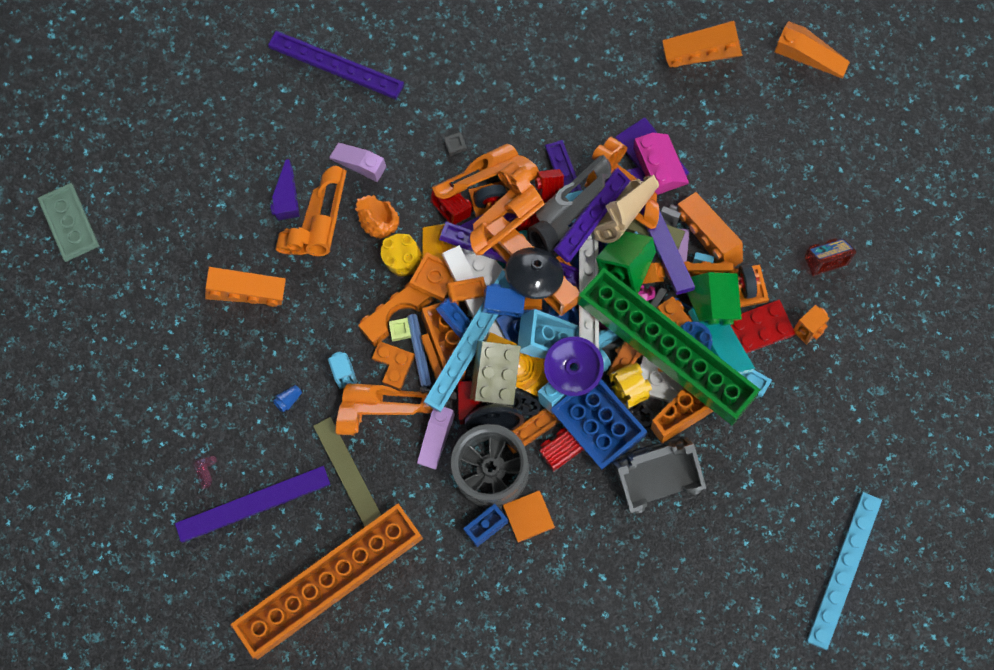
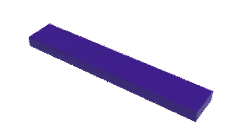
M619 168L613 170L610 177L605 181V187L585 207L553 249L566 263L573 259L608 212L605 205L616 201L631 181Z

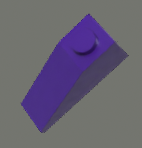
M289 159L285 160L272 196L273 204H270L272 215H276L278 221L300 217L293 167Z

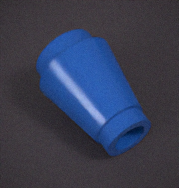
M294 385L275 396L276 399L273 400V403L281 412L288 411L300 397L302 391Z

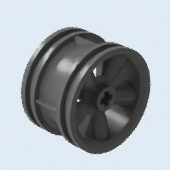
M492 424L477 426L461 436L453 449L451 456L453 477L462 494L472 503L486 508H490L494 504L502 507L504 504L516 500L525 489L529 478L527 452L519 437L509 429ZM489 441L490 454L482 457L473 447L481 442ZM507 444L516 451L519 457L504 462L499 456ZM465 462L477 466V474L463 480L462 463ZM490 464H493L496 470L489 472L487 466L490 467ZM505 473L518 474L510 487H507L502 480ZM484 482L492 483L493 494L477 491Z

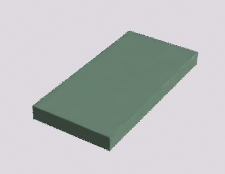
M72 183L38 198L65 262L100 246Z

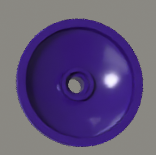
M572 336L563 338L553 344L545 357L544 371L548 382L555 390L568 396H580L590 392L598 385L603 375L604 362L599 349L591 341L582 337ZM575 363L577 370L572 371L570 365Z

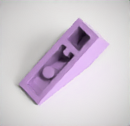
M342 143L337 144L329 157L331 160L378 182L386 169L384 158L368 150Z
M443 407L442 411L438 412L433 409L417 464L436 470L455 416L454 410Z

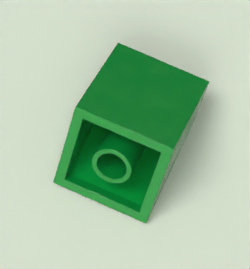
M625 231L618 240L608 243L597 256L599 272L605 268L638 294L656 253L653 237Z
M707 272L691 277L695 289L687 292L699 322H708V325L720 324L719 322H722V325H733L734 321L742 320L738 274Z

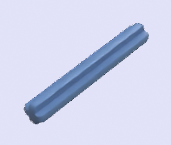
M411 314L407 318L421 386L428 387L431 385V380L421 339L418 317L416 314Z

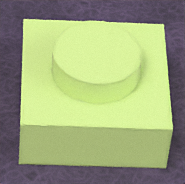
M408 318L389 321L393 342L411 338Z

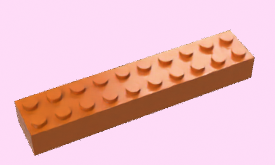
M396 504L238 618L231 626L254 659H259L423 540V537L401 506Z

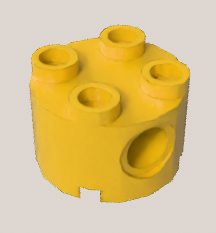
M395 234L383 240L381 257L386 267L397 276L413 274L422 261L421 251L414 239L408 234Z
M631 363L609 375L610 382L614 381L615 383L612 386L615 395L627 409L647 400L650 396L649 391L652 390L650 382L647 379L644 380L641 374L642 369L638 363Z

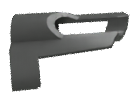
M604 155L599 156L577 178L561 188L536 212L539 221H547L552 225L559 237V241L569 230L568 225L605 187V181L611 175V165ZM594 170L597 179L573 201H569L565 196Z

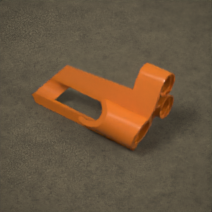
M610 137L604 146L599 145L595 149L592 159L596 160L599 156L604 155L610 162L611 173L614 169L619 168L631 181L637 179L618 165L627 151L626 145ZM594 170L588 175L584 185L586 188L597 179ZM655 192L645 204L644 215L638 213L635 217V220L649 229L656 228L659 219V204L657 203V193Z
M332 166L323 173L320 186L312 192L302 228H286L280 232L275 248L277 252L290 255L310 254L312 256H325L330 252L347 172L345 169L339 166ZM336 183L330 217L320 215L326 186Z
M348 383L344 388L342 403L339 406L336 434L355 435L358 433L359 423L362 422V415L432 413L433 408L423 403L429 392L399 391L384 385ZM383 395L419 397L422 400L420 404L383 402Z

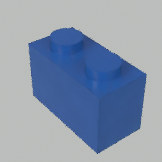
M499 284L487 285L484 290L482 313L520 318L524 311L525 297L518 294L511 287L502 288Z
M494 504L463 529L474 545L478 547L508 523V519L498 506Z

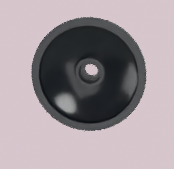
M535 247L523 248L514 252L509 257L505 268L506 279L511 288L518 294L531 299H543L552 296L559 290L564 278L563 268L559 260L550 252Z
M489 403L479 407L467 416L465 428L469 431L477 426L492 424L512 431L523 424L524 415L515 407L501 403Z

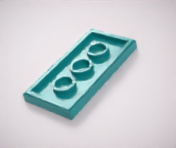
M692 308L688 314L693 322H699L695 310ZM699 322L704 324L712 334L713 344L711 351L740 374L749 373L755 369L730 325H722V322H719L720 324L708 325V322Z

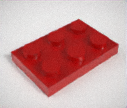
M780 299L742 313V320L734 321V324L730 325L746 353L795 335V331Z

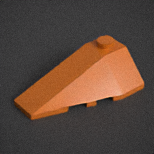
M789 21L784 27L775 53L842 79L850 63L807 28Z

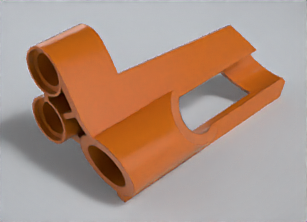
M504 144L481 155L463 173L433 186L432 189L438 198H450L471 185L498 175L503 168L513 161L519 167L525 166L531 172L533 180L538 178L537 172L539 170L532 161L518 155V152L512 145ZM476 170H479L478 173L453 184L454 187H451L449 185V183L463 176H466Z
M513 161L499 172V179L509 191L473 224L474 231L470 234V242L476 255H483L544 206V201L530 183L533 180V176L525 166L519 167ZM506 213H513L517 216L515 220L487 241L484 233L486 226Z

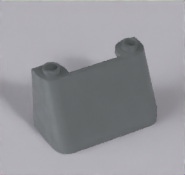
M685 436L624 454L612 462L630 513H641L648 506L647 502L680 491L696 495L701 493V490L707 489L694 443Z

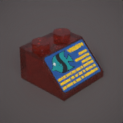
M835 238L827 241L824 245L815 244L810 246L805 254V258L812 276L849 265L856 254V250L844 238L840 240Z

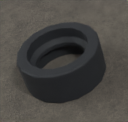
M542 220L528 228L527 238L532 246L544 249L553 255L557 254L553 249L559 243V237L551 224Z

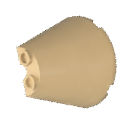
M654 175L643 178L644 181H640V179L630 181L616 201L605 205L608 212L593 230L594 239L604 243H612L623 235L659 187V182Z

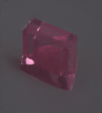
M215 456L197 460L194 464L203 489L211 486L212 478L207 467L217 462Z

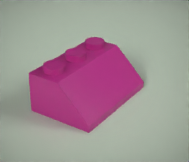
M650 133L635 138L634 150L645 176L654 175L659 182V187L655 191L657 195L689 184L668 134Z

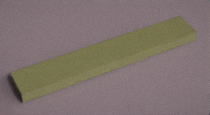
M329 417L313 427L366 527L380 517L381 513L341 436L336 434V426L332 418Z

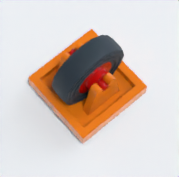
M502 181L469 189L476 217L488 211L508 192L507 187Z
M744 264L739 266V269H735L736 274H738L740 306L746 307L767 303L769 298L760 265L751 266L750 264Z

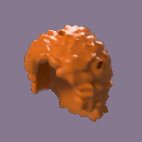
M370 195L363 196L361 199H357V208L355 210L358 212L361 227L366 233L379 239L395 233L399 226V216L389 201H379L375 195L372 197Z

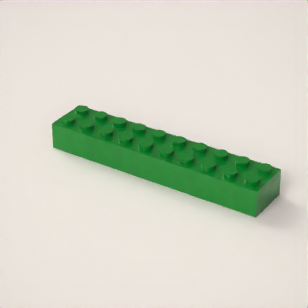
M605 268L579 294L578 305L733 426L761 389Z

